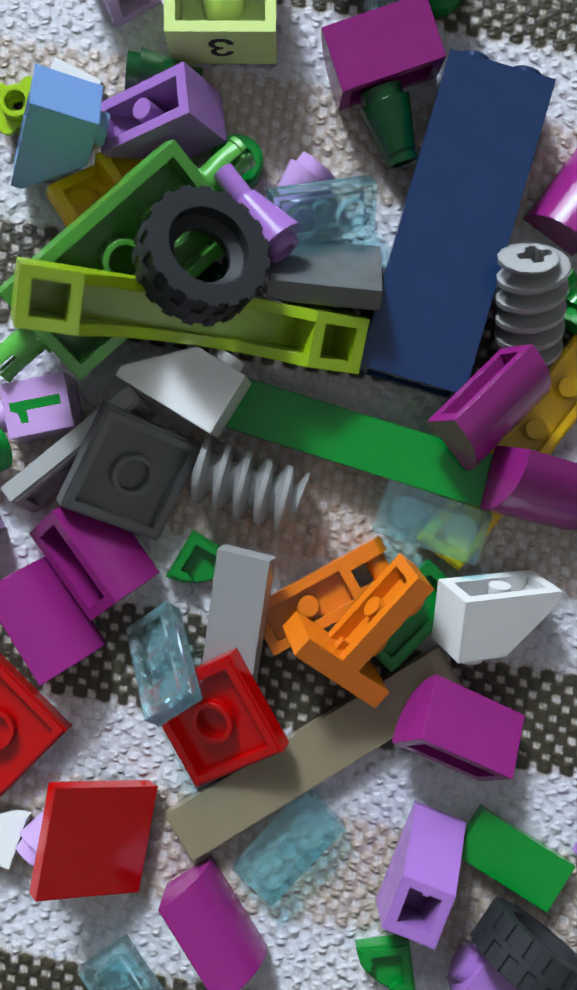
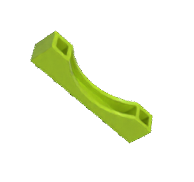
M16 256L10 315L15 328L74 336L122 337L181 343L249 354L308 368L359 374L370 319L347 310L304 303L273 301L266 297L255 295L245 308L230 321L222 323V321L216 322L214 326L203 327L202 324L198 323L188 325L181 323L182 320L174 316L170 318L161 312L162 308L155 302L151 303L145 296L146 291L142 284H138L134 275Z

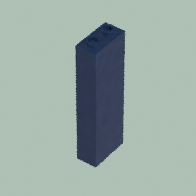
M450 49L382 277L383 292L380 310H373L369 321L359 374L448 400L469 380L496 289V274L502 268L498 265L497 254L509 244L556 79L541 75L537 69L531 66L517 65L512 67L492 61L488 56L479 51L465 50L461 52Z

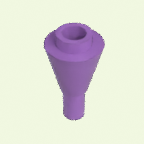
M231 163L224 165L216 172L214 180L222 190L232 195L231 198L239 204L243 203L250 210L251 216L255 220L258 219L263 227L262 233L264 238L268 239L270 247L268 259H271L272 263H276L288 256L299 244L296 235L301 228V224L259 192L251 190Z

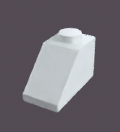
M198 346L121 365L115 374L120 379L216 438H219L251 386V382L246 375L241 373L245 366L242 361L225 350L216 349L213 355Z
M531 569L438 579L431 638L457 663L476 665L483 662V660L507 657L561 602L563 591Z

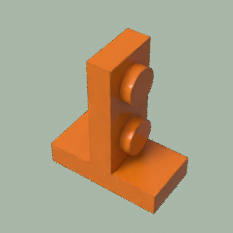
M399 553L329 632L298 611L282 627L294 656L373 708H376L389 694V691L376 667L369 660L384 649L388 639L408 617L416 614L421 609L425 599L434 588L418 567L403 554Z

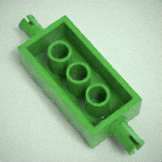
M233 136L224 147L200 168H197L175 139L161 143L31 259L134 275L136 273V266L132 264V252L136 245L133 243L155 202L158 203L161 196L169 190L175 192L180 186L190 185V187L199 188L200 185L210 186L212 190L221 193L223 190L214 180V175L221 167L231 163L247 147L237 137ZM248 153L246 156L241 154L231 164L242 176L249 169L256 166V161L252 154ZM195 231L183 233L176 239L174 245L176 261L194 278H197L225 253L214 240ZM15 273L0 285V296L10 307L12 305ZM17 328L0 343V376L10 383L19 372L46 350L49 353L53 351L74 375L81 380L128 338L74 336Z

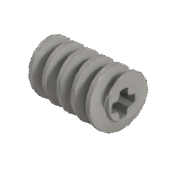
M539 243L509 245L501 249L497 254V262L502 269L496 274L497 285L500 287L496 293V305L499 309L495 313V322L498 327L494 331L495 343L500 346L496 353L501 348L533 344L546 365L549 366L559 359L563 351L562 336L565 332L564 317L567 313L566 297L569 293L570 259L562 251L548 245Z
M208 435L203 442L190 481L192 502L200 504L212 492V509L221 511L231 499L233 500V517L238 519L252 507L253 524L261 526L270 514L274 515V532L281 534L287 525L293 521L310 473L307 472L298 484L294 483V467L287 465L277 477L273 476L272 458L267 457L258 469L253 468V451L246 450L237 462L233 461L232 444L227 442L217 454L212 453V436Z

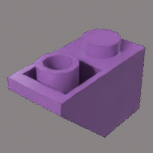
M414 801L376 897L382 929L436 949L457 893L466 823L463 819Z

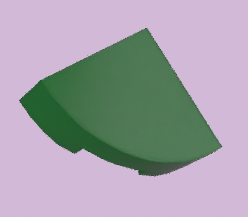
M193 530L166 577L183 583H200L212 580L214 578L217 549L221 545Z
M396 934L355 940L359 961L367 974L369 973L376 981L388 987L389 990H416L409 939Z

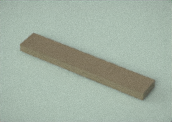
M432 646L393 672L383 676L382 680L389 694L376 708L353 695L287 735L286 737L290 743L284 752L220 777L167 809L165 817L192 862L393 739L398 719L406 702L415 689L429 677L437 674L463 686L439 646Z

